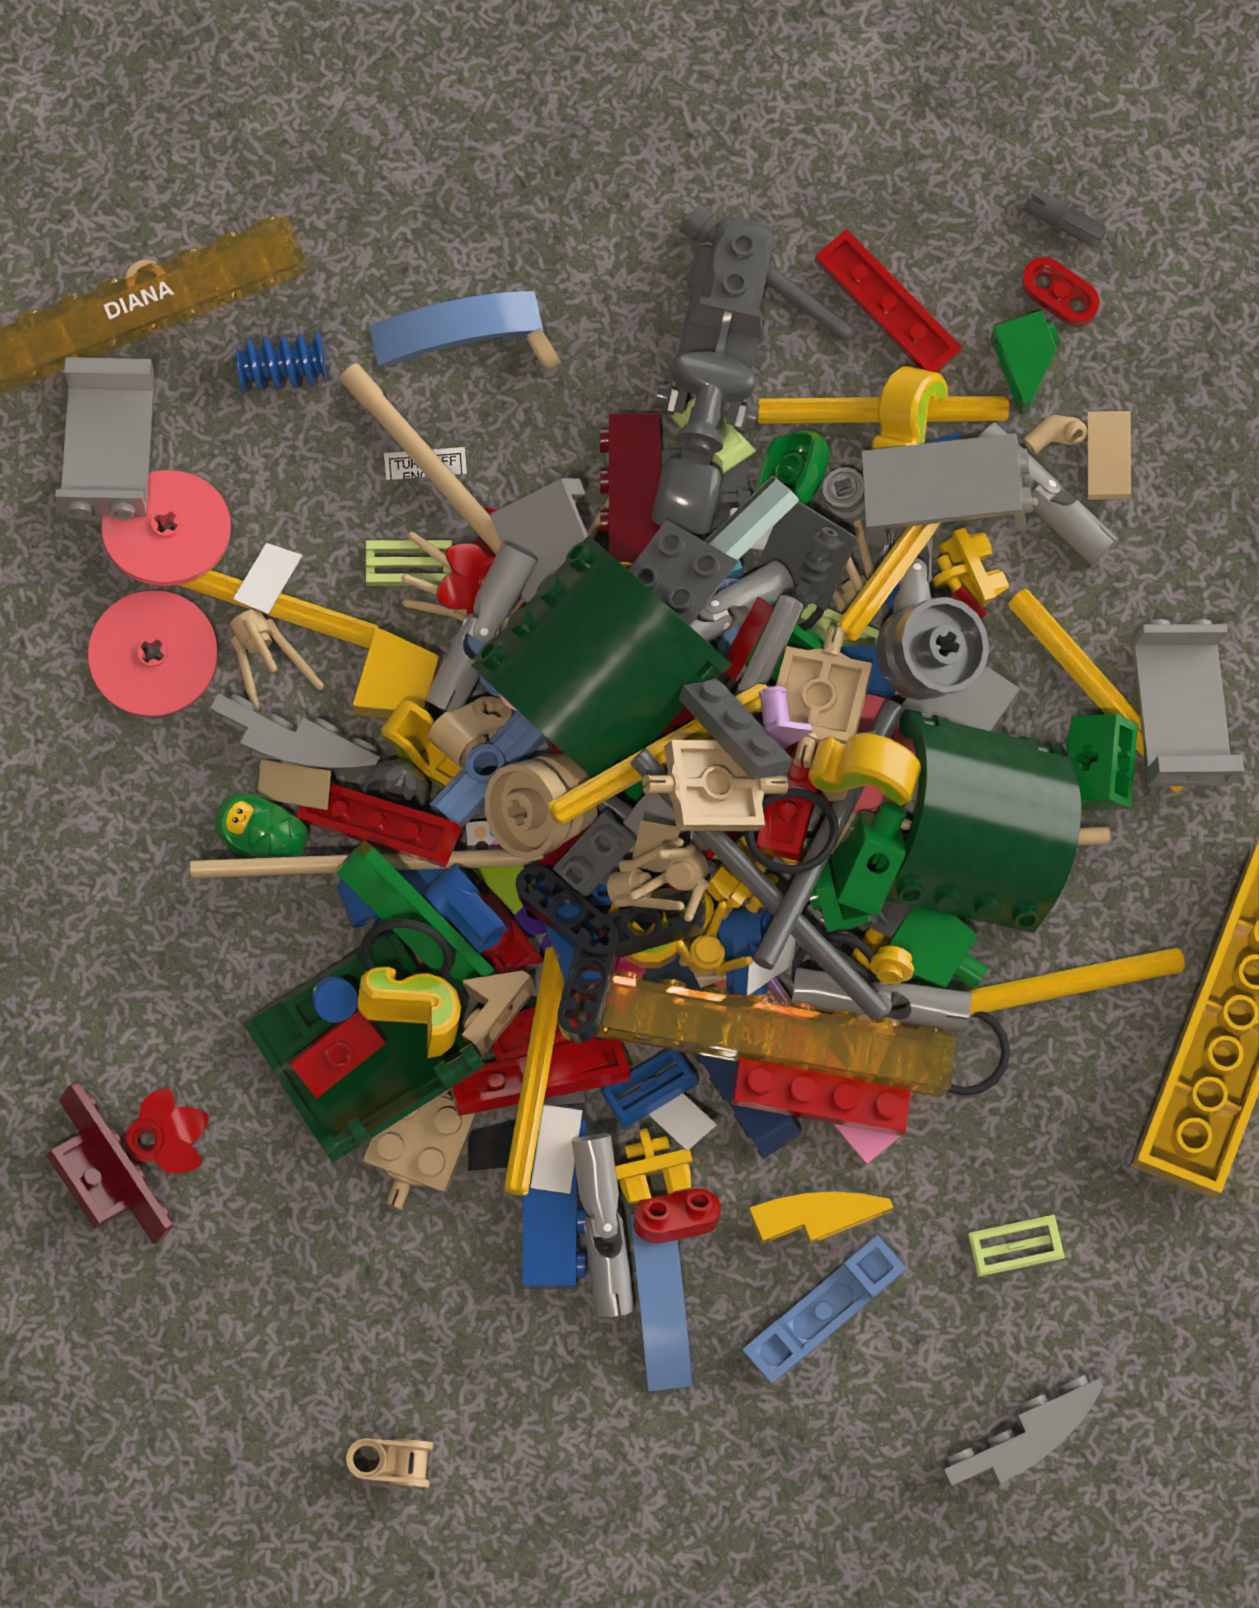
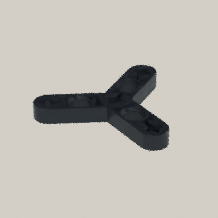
M528 866L521 870L516 877V890L522 905L575 948L557 1016L562 1035L574 1043L589 1041L596 1035L601 1023L617 959L691 937L701 931L706 921L704 905L701 899L693 919L689 922H683L682 917L679 916V910L635 906L604 915L544 866ZM532 882L535 885H539L543 882L545 893L551 898L548 905L546 897L539 891L533 890L529 894V883ZM679 892L659 899L683 902L684 908H687L692 893ZM565 905H574L580 910V915L573 922L564 923L555 917L558 909ZM665 913L669 928L663 929L659 914ZM642 918L651 920L655 927L650 934L640 937L630 931L634 921ZM588 923L590 931L597 937L602 938L607 934V945L604 946L601 943H597L593 946L591 935L585 930ZM595 971L601 975L602 980L595 988L584 989L577 984L578 977L583 972ZM578 1000L585 1002L584 1013L586 1021H581L579 1027H572L571 1019L577 1017L580 1008Z

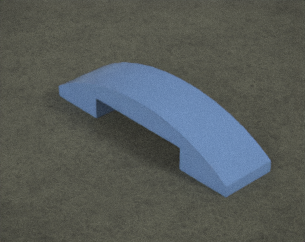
M535 291L494 293L451 300L405 312L369 326L378 367L420 359L419 354L501 337L502 341L524 337L539 327L543 331Z
M630 1214L648 1392L693 1387L678 1240L659 1244L644 1241L634 1230L635 1214Z
M878 1235L875 1236L818 1287L743 1348L742 1351L769 1383H774L870 1302L907 1268Z

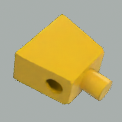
M376 628L353 702L355 714L389 718L398 704L405 700L414 702L425 711H428L430 702L424 699L441 667L440 657L383 629Z

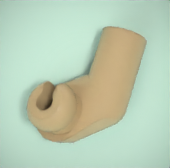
M1050 415L1022 438V442L1032 454L1036 455L1050 442L1067 445L1080 444L1086 439L1088 429L1080 419L1062 415Z

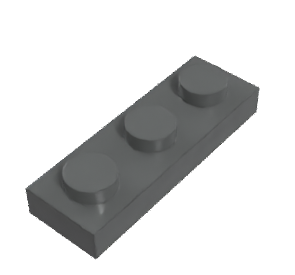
M719 679L683 685L679 701L752 780L788 773L792 758Z

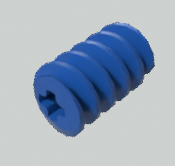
M314 332L311 345H307L302 334H297L295 344L291 347L285 335H280L277 348H273L268 336L263 337L260 349L255 348L251 338H246L243 351H239L236 346L239 384L242 393L249 391L251 380H254L259 391L266 389L268 378H271L276 390L282 389L285 377H288L293 388L300 386L302 375H305L310 387L316 386L319 374H322L326 382L323 341L319 332Z

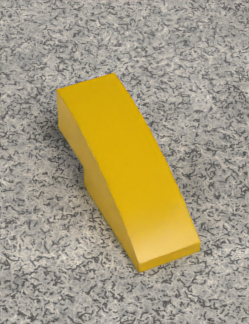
M817 1192L777 1198L750 1207L748 1213L761 1245L800 1229H803L810 1245L889 1213L893 1209V1205L890 1199L868 1194Z

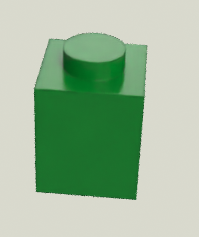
M1042 310L994 326L990 338L1020 415L1028 413L1053 361L1057 349L1056 346L1060 345L1055 325L1052 321L1046 322Z

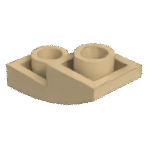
M1130 411L1088 412V500L1131 499Z

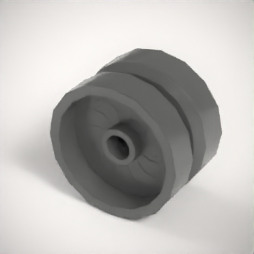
M949 597L928 599L918 604L904 607L892 614L880 629L876 644L878 668L887 684L900 695L915 700L934 699L964 690L977 681L986 668L989 654L987 630L978 614L964 602Z

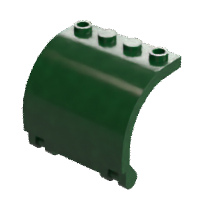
M588 536L583 542L576 544L568 552L566 561L553 575L546 577L539 584L536 594L524 608L516 610L510 616L507 626L496 639L486 643L481 648L477 660L471 666L530 723L593 778L651 745V742L662 733L685 707L679 701L683 685L713 680L719 672L724 674L732 664L619 561Z
M905 709L899 720V731L901 734L912 738L916 757L921 765V772L918 781L915 813L905 841V858L885 901L1034 933L1061 895L1069 877L1078 845L1081 823V795L1072 758L1065 756L1064 749L1059 744L1046 742L1044 745L1037 744L1034 738L1026 736L1012 737L950 722L948 718L937 715L927 718L923 717L920 711Z
M392 929L371 942L369 956L375 967H391L395 969V980L397 981L414 974H420ZM360 949L243 1023L332 1163L485 1067L472 1044L468 1045L458 1031L452 1048L442 1056L427 1058L426 1023L368 1020L386 1044L321 1096L315 1098L288 1062L337 1023L324 1020L312 1005V992L322 979L330 976L342 977L355 988L357 995H359L361 978L366 972L361 961Z

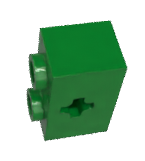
M1118 714L1071 717L1066 747L1068 757L1072 758L1078 778L1081 809L1088 811L1131 809L1138 724Z

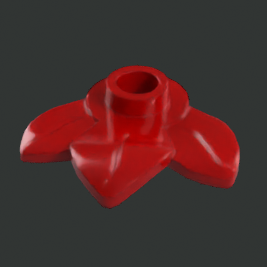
M470 543L456 544L450 546L444 552L452 572L445 575L439 583L436 599L442 606L448 609H466L468 616L474 612L473 606L476 594L495 557H487L477 545Z
M163 1088L149 1094L141 1103L139 1120L133 1122L125 1133V1148L133 1159L142 1163L155 1161L167 1173L180 1174L194 1171L203 1162L192 1144L197 1142L207 1128L209 1115L193 1107L175 1108V1100L171 1089ZM144 1133H151L155 1137V1143L149 1149H143L139 1146V1138Z

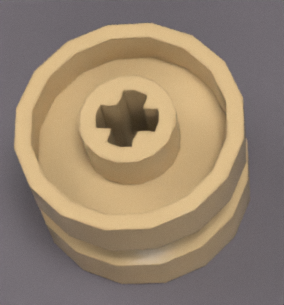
M548 753L499 768L490 778L485 793V815L491 833L500 846L515 857L532 859L555 851L596 821L597 806L568 823L560 825L553 821L548 811V804L591 778L571 758L561 753Z

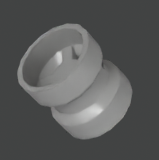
M847 467L838 468L830 472L823 483V495L832 516L838 521L845 523L855 522L865 516L864 480L861 474Z

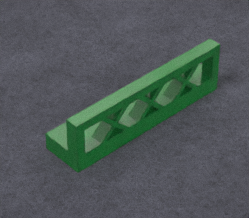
M366 840L333 870L384 922L392 919H409L425 923L436 929L451 947L453 956L452 967L444 979L457 990V994L465 987L463 984L464 980L472 979L478 973L482 977L489 976L494 971L464 938ZM392 929L435 973L441 969L444 959L443 953L438 943L432 937L415 929Z

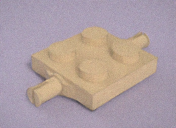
M835 626L827 628L823 649L804 650L786 646L776 686L787 689L789 720L791 722L811 724L813 730L812 733L803 737L798 742L793 763L801 767L802 760L804 768L811 767L816 744L820 741L833 737L836 741L846 744L849 737L857 734L873 668L872 663L850 659L840 653L846 633L841 627L837 628L836 636Z
M716 740L669 741L664 746L668 768L667 775L646 774L642 781V786H645L643 788L645 794H669L673 803L677 831H758L765 825L762 808L764 794L785 795L788 790V783L784 784L788 781L786 776H771L752 780Z
M450 1089L371 1139L363 1162L386 1171L395 1179L387 1201H385L386 1205L402 1210L411 1186L428 1187L447 1194L479 1114L478 1112L458 1116L453 1098L448 1095Z

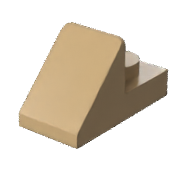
M524 971L478 977L463 981L467 993L484 1005L482 1010L478 1008L468 1017L464 1025L465 1031L462 1034L468 1045L471 1043L482 1058L536 991L530 975Z

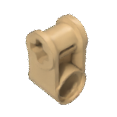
M492 696L480 697L470 704L441 715L432 725L428 739L456 765L464 768L469 752L476 746L487 744L511 718L512 710L499 698Z
M360 1439L354 1442L348 1449L346 1455L347 1467L354 1477L363 1481L384 1482L394 1486L429 1488L430 1481L426 1479L428 1451L433 1450V1442L408 1439ZM369 1447L377 1451L380 1461L375 1470L361 1472L355 1467L353 1458L355 1453L361 1448ZM413 1453V1472L412 1474H409V1458L410 1454Z

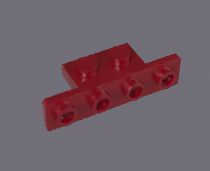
M79 1082L72 1083L62 1094L59 1102L80 1134L51 1149L47 1155L48 1160L94 1229L130 1209L154 1245L157 1244L173 1228L167 1207L153 1196L146 1185L143 1171L138 1165L130 1161L122 1149V1142L118 1133L113 1128L108 1127L99 1114L98 1105L94 1097L88 1091H84Z

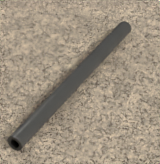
M885 700L869 731H876V735L890 739L904 711L903 707L894 701ZM865 786L849 789L844 800L832 802L831 808L836 814L839 825L837 842ZM825 816L802 863L813 859L824 849L830 833L827 816ZM829 857L816 868L795 875L753 957V961L758 966L768 970L774 968Z

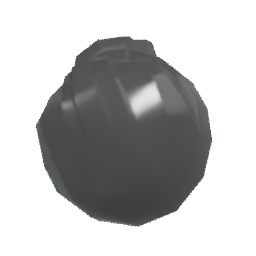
M408 759L379 762L375 769L366 777L362 793L423 812L428 797V782L416 765Z

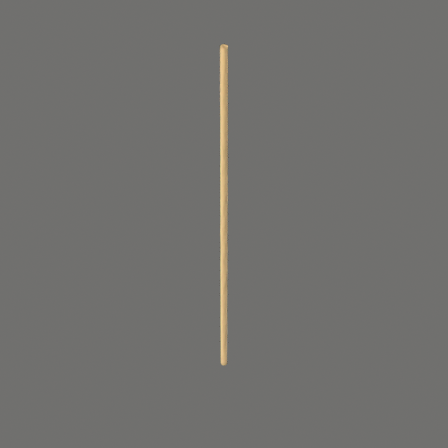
M1109 827L1080 828L1078 845L1110 843ZM902 834V835H903L904 844H905V841H906V839H907L908 834ZM805 838L804 845H807L806 841L814 840V838ZM635 845L627 852L623 860L632 859ZM807 847L802 850L801 856L806 855ZM505 849L452 851L445 868L399 853L380 855L396 871L449 869L453 864L458 868L541 865L539 861L550 853L532 859H524L513 856ZM349 855L190 861L191 878L335 873L333 870ZM714 855L711 859L719 858L716 855Z

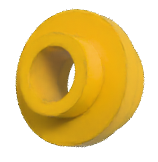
M895 946L880 947L877 954L872 956L869 965L871 971L876 974L880 981L892 985L911 979L914 972L911 954Z

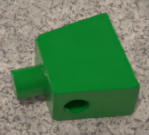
M885 801L882 803L877 815L865 810H861L856 814L829 860L838 903L878 916L906 853L901 824L907 814L899 805Z
M912 907L888 945L902 948L911 954L914 972L909 980L923 986L946 989L954 976L976 990L989 967L968 955L978 936L954 915Z

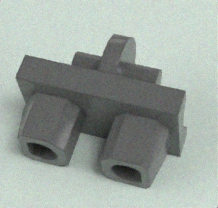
M606 809L553 869L586 898L635 845L637 837L625 829Z

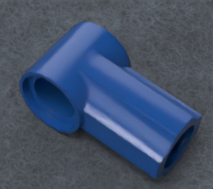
M455 864L422 892L423 896L447 922L451 921L479 953L492 949L502 940V936L508 929L492 908L480 898L478 889Z
M733 908L725 920L722 919L719 927V938L726 948V962L748 956L753 959L773 920L772 914L766 908H760L757 913H752L747 908ZM749 965L726 973V994L747 995ZM767 983L750 995L767 994Z

